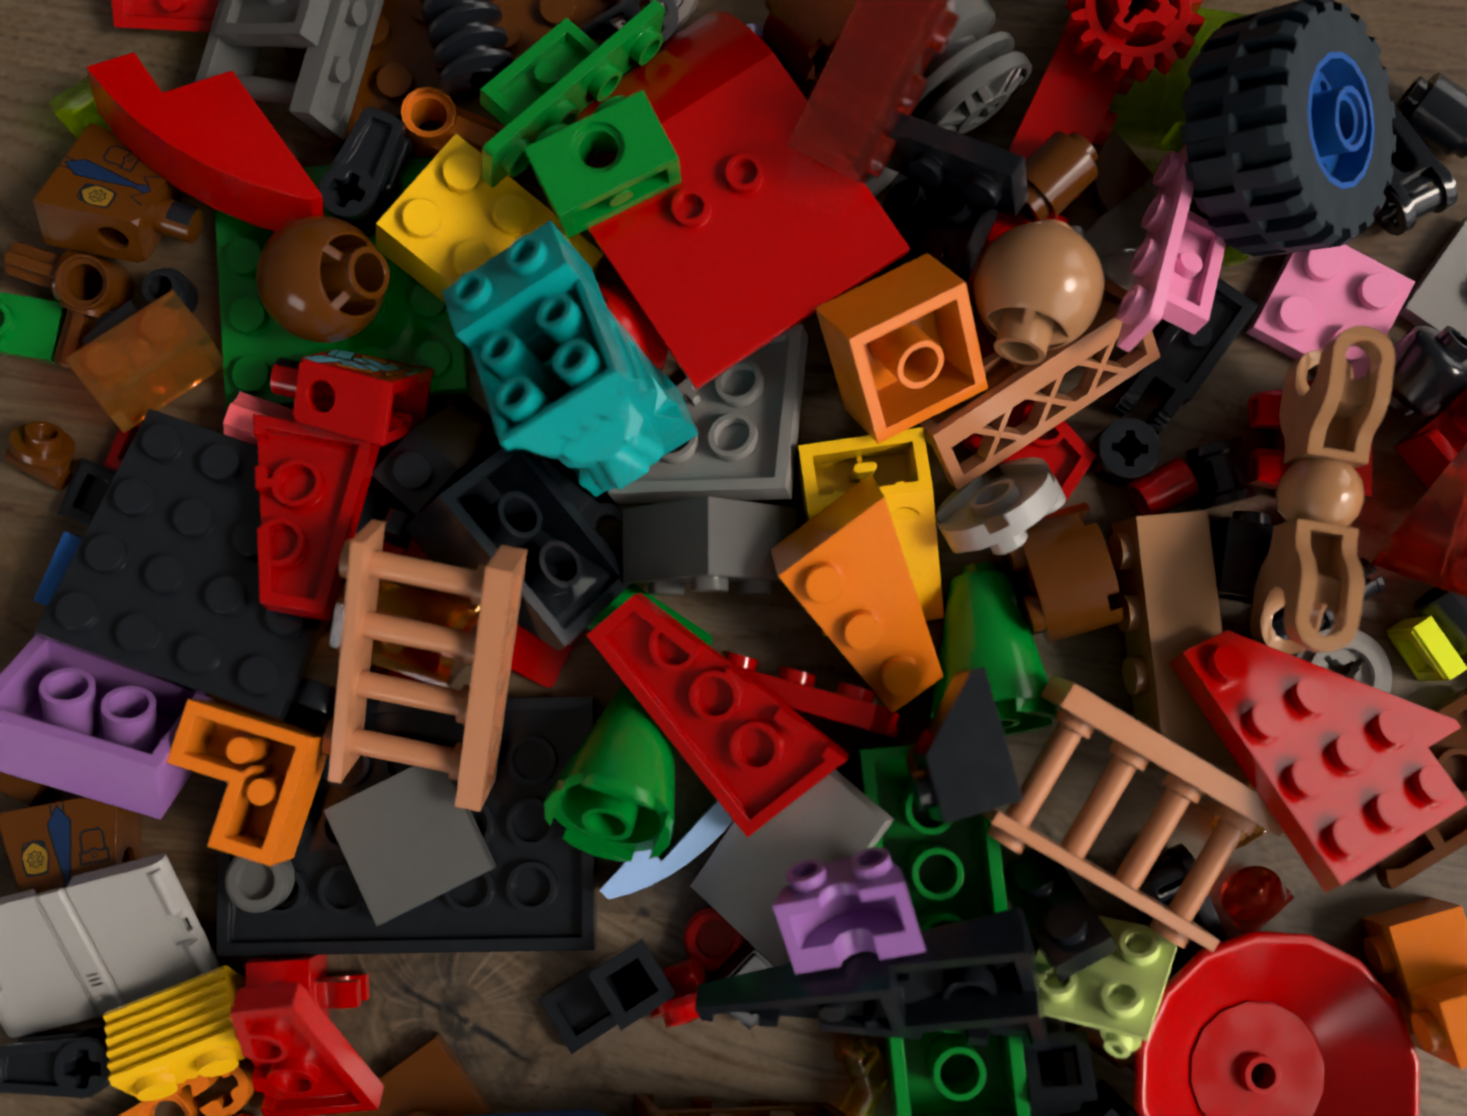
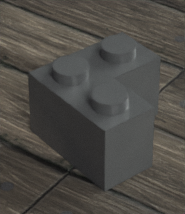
M706 496L623 509V583L648 584V595L651 596L685 595V584H690L691 592H727L728 583L735 584L736 595L773 594L772 584L783 583L778 577L771 548L797 530V508Z

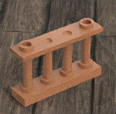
M372 519L353 539L349 538L345 542L339 561V575L341 578L347 579L335 712L334 717L327 724L322 744L323 754L330 755L328 781L341 784L360 755L449 773V780L458 781L455 807L480 812L496 780L527 550L501 545L487 566L480 564L477 570L382 552L385 522ZM379 578L470 596L472 604L481 605L478 626L472 625L469 631L376 613ZM373 639L463 657L464 664L473 666L470 685L465 684L462 690L370 672ZM367 698L456 716L457 723L465 724L463 743L457 742L455 747H449L365 730Z
M1053 674L1044 688L1041 697L1059 707L1053 718L1059 723L1020 787L1023 801L1010 804L1006 812L996 808L980 813L991 822L986 833L1019 854L1022 853L1026 844L1154 917L1148 927L1177 946L1184 949L1189 939L1213 952L1220 940L1192 921L1244 833L1251 836L1255 827L1259 826L1281 838L1284 833L1257 792L1077 684ZM1094 729L1114 740L1108 749V752L1113 754L1060 844L1031 827L1030 824L1082 736L1089 739ZM1151 762L1167 772L1162 781V784L1167 786L1118 871L1113 875L1084 857L1136 769L1143 772L1147 764ZM1205 794L1220 803L1215 813L1220 820L1171 903L1167 906L1139 890L1190 801L1197 804L1201 796Z

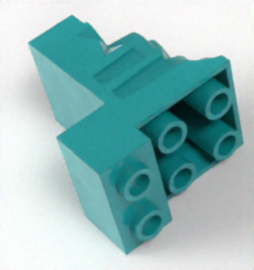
M550 220L530 234L518 238L510 247L475 270L465 273L454 284L442 291L454 333L471 349L499 442L507 450L524 448L550 459H559L566 467L574 468L579 484L597 497L605 491L614 488L622 489L648 473L649 467L658 462L661 457L699 435L679 389L661 369L649 360L634 338L608 310L591 267Z

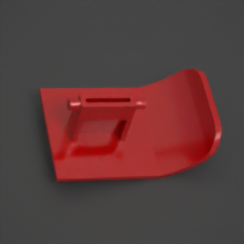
M727 11L710 12L662 43L656 55L647 64L640 66L636 63L622 75L619 85L607 98L609 99L617 95L629 97L641 90L644 91L678 156L682 183L588 228V231L695 390L816 313V307L847 293L909 252L910 247L774 52L747 25ZM596 99L580 112L576 122L592 115L596 107L602 102H598ZM599 152L591 156L586 165L596 169L605 168L611 165L617 156L611 152Z

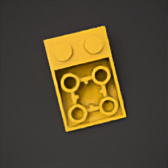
M923 427L907 429L879 444L870 435L798 445L796 466L805 523L872 473L885 497L925 621L943 619L944 610L934 495ZM822 630V635L827 636L826 633Z

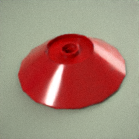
M1250 931L1218 943L1213 952L1207 948L1201 949L1167 981L1149 1041L1142 1040L1139 1049L1135 1051L1133 1105L1137 1116H1420V1060L1400 1005L1361 960L1310 934ZM1262 1063L1264 1066V1076L1259 1082L1253 1083L1251 1078L1252 1070L1257 1064Z

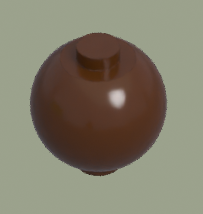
M319 215L302 217L279 228L264 245L256 270L258 294L270 317L277 325L291 335L315 343L343 341L363 331L377 316L383 304L390 279L389 267L385 258L361 230L341 219Z

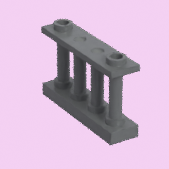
M219 0L195 82L233 70L255 102L290 106L289 112L323 138L344 140L384 0H331L318 46L288 47L307 49L297 81L252 76L261 47H232L214 35L224 0Z

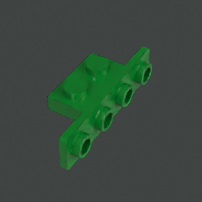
M653 0L601 46L566 17L480 89V104L506 127L490 139L482 148V179L493 188L507 175L516 177L530 165L524 148L535 143L540 133L554 125H571L576 123L580 112L595 99L598 102L607 99L619 85L622 75L636 63L640 66L647 64L656 55L663 43L664 37L661 34L665 7L657 0Z

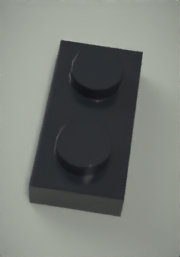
M1036 850L1003 868L1006 899L1012 909L1022 906L1030 936L1060 982L1117 951L1112 935L1061 863Z

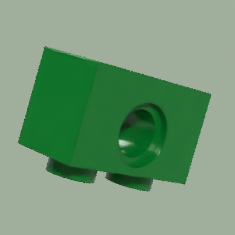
M643 90L629 97L625 95L611 97L599 104L592 115L571 125H554L540 133L535 143L524 148L533 173L567 239L682 183L678 156ZM599 152H611L617 156L615 161L605 168L596 169L586 165L590 157Z

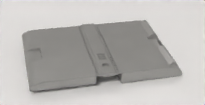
M165 853L72 876L68 886L65 888H57L41 892L40 894H36L34 889L0 897V1024L9 1037L26 1036L100 1016L103 1017L107 1011L221 967Z

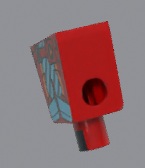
M332 349L302 357L301 361L280 357L273 366L270 387L274 394L295 398L293 417L297 422L385 446L406 436L413 427L426 420L434 368Z

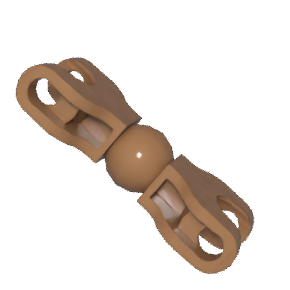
M1368 326L1347 328L1330 339L1325 344L1323 350L1307 352L1293 361L1285 375L1279 417L1281 431L1285 438L1283 464L1291 466L1283 474L1276 490L1278 510L1286 522L1275 525L1273 528L1271 546L1255 583L1250 631L1254 641L1290 655L1305 650L1333 652L1342 649L1353 641L1358 631L1365 582L1362 565L1357 556L1359 529L1348 526L1358 517L1365 497L1363 481L1355 471V468L1368 464L1372 439L1382 422L1390 401L1395 363L1394 346L1391 340L1377 329ZM1350 346H1358L1363 349L1369 358L1370 367L1368 373L1361 379H1354L1352 365L1346 360V352ZM1317 369L1311 387H1309L1306 380L1308 370ZM1328 606L1334 615V625L1332 630L1324 636L1319 633L1323 614ZM1282 607H1284L1285 631L1289 636L1286 640L1277 636L1272 627L1273 615Z

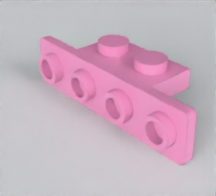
M1186 144L1179 153L1173 150L1167 153L1158 166L1153 178V184L1158 186V191L1141 222V227L1147 230L1145 240L1137 249L1129 267V272L1134 274L1135 278L1132 287L1124 296L1117 312V320L1123 322L1117 347L1127 352H1130L1159 323L1161 318L1194 335L1209 321L1226 243H1224L1225 239L1217 236L1208 226L1209 220L1189 211L1195 185L1193 181L1188 180L1184 165L1188 161Z

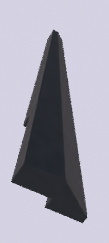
M1022 906L922 930L920 934L926 952L879 960V956L875 952L861 951L848 956L840 967L795 974L790 962L697 985L695 1010L701 1021L713 1022L715 1014L742 1012L757 1014L759 1026L777 1027L780 1016L817 1019L819 1031L921 1040L922 1033L958 1031L965 1032L967 1043L972 1045L986 1046L989 1034L1025 1037L1029 1050H1049L1048 1032L1034 947Z

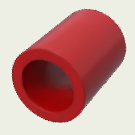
M1178 457L1127 484L1130 499L1141 516L1162 514L1199 493L1198 483L1193 472Z

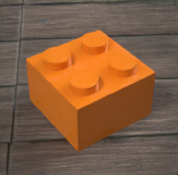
M928 253L815 308L844 408L878 444L988 389L966 282Z

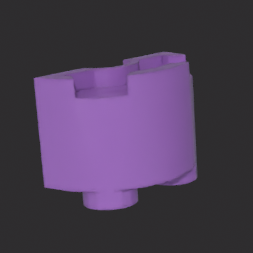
M880 847L867 848L856 853L851 858H842L825 864L817 859L804 860L787 870L785 876L788 885L780 891L773 904V909L795 974L840 967L848 956L861 951L875 952L879 956V960L926 952L901 869L892 863L889 852L886 849Z

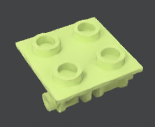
M1098 915L1114 939L1117 951L1060 982L1038 949L1035 960L1044 1014L1051 1018L1099 1029L1101 1037L1105 1041L1104 1049L1114 1057L1127 1058L1131 1052L1139 1049L1142 1040L1149 1041L1178 946L1148 926Z

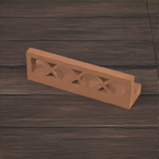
M1106 278L1104 280V293L1100 309L1091 325L1077 339L1063 347L1047 350L1044 361L1033 365L1015 363L1003 358L996 351L982 359L988 389L912 427V429L923 427L925 441L933 447L948 482L957 491L1160 358L1154 334L1151 330L1136 345V349L1116 362L1108 360L1114 344L1119 338L1123 322L1117 320V312L1128 290ZM1077 365L1086 367L1078 387L1065 395L1057 393L1066 372ZM1025 399L1035 401L1026 421L1015 428L1006 426L1013 407ZM973 433L983 435L977 453L959 464L952 447Z

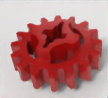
M1067 0L1065 8L1073 13H1071L1066 23L1065 30L1066 33H1081L1082 36L1079 38L1073 51L1076 55L1091 51L1096 56L1091 66L1092 71L1096 73L1107 63L1114 66V81L1120 82L1126 71L1132 69L1135 71L1138 81L1142 83L1147 81L1154 70V66L1165 75L1170 72L1178 58L1184 59L1196 42L1193 37L1196 36L1204 24L1205 18L1196 13L1204 0ZM1140 3H1144V7L1139 15L1135 14L1129 23H1125L1124 20L1131 10L1134 11Z

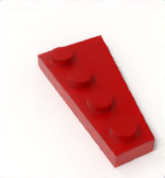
M642 593L631 596L586 635L747 838L850 757L847 751Z

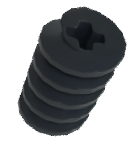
M420 0L423 4L422 15L429 27L428 39L435 50L433 56L434 64L438 72L441 73L439 78L441 90L443 93L456 98L480 97V89L514 61L511 52L501 49L508 42V36L504 28L496 26L503 18L500 7L491 3L494 0Z

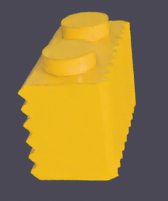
M224 965L105 1012L103 1015L106 1022L104 1030L107 1034L105 1042L109 1048L106 1054L110 1060L107 1067L111 1073L108 1077L111 1085L135 1096L138 1100L154 1101L174 1094L178 1090L177 1084L184 1083L186 1079H195L198 1075L215 1077L235 1070L239 1065L238 1060H243L245 1057L243 1056L231 1020L230 1010L237 990L246 988V978L227 965Z

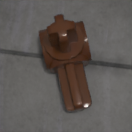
M14 242L9 251H5L3 257L5 272L11 277L51 289L54 298L59 301L58 305L68 309L54 356L55 364L67 370L88 373L92 369L95 356L81 339L96 328L98 320L105 313L120 308L127 301L132 300L134 283L131 275L125 267L116 262L81 251L68 250L61 255L23 242ZM99 271L103 279V288L100 294L92 299L88 291V281L91 275Z

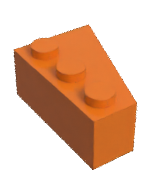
M871 473L771 548V553L778 577L893 714L944 676L885 497Z

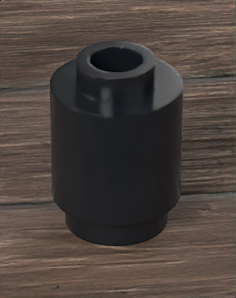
M1440 72L1434 74L1429 80L1419 76L1401 96L1396 108L1402 111V114L1426 144L1444 156L1453 153L1460 159L1467 157V90Z

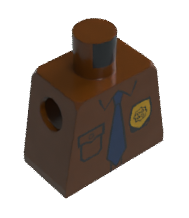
M89 123L33 199L44 243L137 263L149 259L164 235L193 244L200 235L204 220L202 209L182 203L180 189L146 166L113 132L93 123Z
M82 797L0 813V832L20 892L34 889L36 894H40L41 892L57 888H65L68 886L72 876L141 859L142 814Z

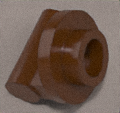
M34 421L18 426L11 431L4 460L60 491L67 486L72 477V471L69 467L76 446L72 437L59 426L50 422Z

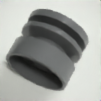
M919 0L884 31L873 45L868 56L871 68L891 97L901 98L912 94L903 109L905 114L960 134L973 130L999 111L1023 86L1032 72V64L1025 54L1018 51L1012 52L1014 49V39L1010 33L999 31L988 35L995 23V12L987 0Z

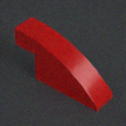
M135 52L86 67L98 114L116 137L133 154L176 188L218 211L275 232L283 225L302 217L324 216L322 194L233 70L162 93Z

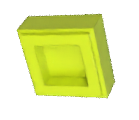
M1432 616L1403 619L1386 630L1387 636L1418 681H1450L1467 670V666Z

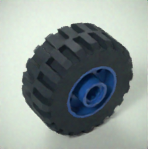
M1300 0L1231 19L1223 23L1219 29L1210 35L1199 49L1200 54L1191 64L1187 75L1191 79V84L1183 92L1181 109L1186 111L1185 124L1181 126L1182 145L1186 144L1188 161L1184 163L1187 178L1194 182L1197 193L1193 197L1199 211L1208 214L1210 217L1207 223L1217 236L1225 239L1224 243L1243 254L1248 253L1253 257H1265L1348 244L1354 238L1361 235L1375 221L1374 216L1381 211L1386 200L1384 189L1391 184L1394 171L1390 166L1391 156L1396 153V135H1393L1392 119L1396 118L1394 100L1390 101L1388 85L1391 82L1387 67L1381 65L1379 59L1381 50L1376 39L1367 35V24L1359 15L1351 13V8L1335 0Z

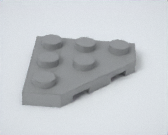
M797 324L697 390L694 389L688 378L682 381L677 388L683 396L699 435L661 457L658 462L649 467L648 473L622 489L614 488L608 490V494L615 503H666L706 496L740 501L792 499L808 346V335L803 324Z

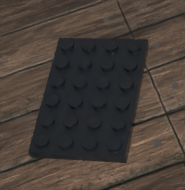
M595 697L507 698L496 780L481 811L471 810L497 867L379 926H376L324 810L412 767V765L360 755L340 784L328 781L330 755H328L293 859H290L295 871V882L292 892L283 903L259 913L247 912L237 907L230 900L225 888V874L229 864L236 855L218 850L216 956L595 950L597 947L596 856L577 849L562 839L566 828L555 817L550 826L545 819L544 803L550 788L595 724ZM367 700L364 729L455 747L457 742L463 743L465 724L457 723L456 716L379 700ZM291 706L284 721L325 733L329 719ZM220 779L219 810L229 783Z

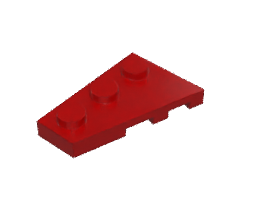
M253 414V430L255 437L258 439L259 466H255L256 489L260 493L261 526L257 528L260 603L270 611L331 621L343 579L339 575L341 552L345 542L349 538L353 539L355 537L380 445L297 421Z

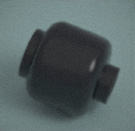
M1416 326L1394 345L1395 363L1389 404L1398 412L1408 417H1413L1416 413L1424 416L1437 415L1467 390V338L1453 327L1446 326L1440 332L1432 327Z

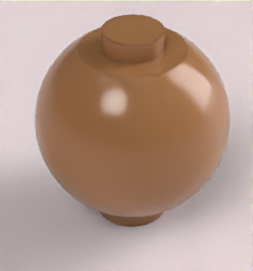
M1046 219L1040 222L1016 226L999 236L983 254L975 273L973 292L976 309L982 322L996 336L995 351L1003 358L1015 363L1026 365L1038 364L1044 361L1047 350H1054L1071 343L1082 335L1094 321L1100 309L1104 293L1102 266L1091 245L1068 224L1059 220Z

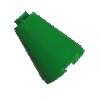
M980 562L964 566L961 569L962 574L952 578L950 581L938 660L944 677L935 683L930 718L933 717L956 672L968 668L985 667L1005 736L1033 732L1054 725L1053 718L1057 713L1058 707L1041 697L1049 680L1012 575L999 571V567L995 563Z
M626 685L621 686L550 788L544 803L545 819L551 826L555 817L566 828L562 839L567 843L593 856L618 862H631L634 851L651 849L649 859L659 856L669 846L674 831L675 746Z

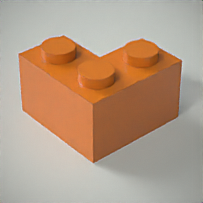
M188 699L166 763L229 782L207 847L268 866L293 859L328 756L323 754L322 751L324 733L286 721L280 723L215 699Z
M1432 897L1363 917L1368 935L1363 940L1365 955L1375 973L1381 976L1384 988L1400 1005L1414 1046L1459 1069L1467 1068V919L1462 905Z

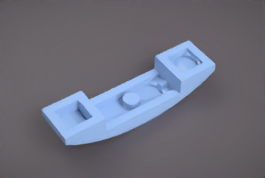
M716 799L665 855L661 853L659 856L649 859L651 849L634 851L632 861L624 862L599 891L609 900L631 894L657 883L687 865L706 850L727 829L733 819Z

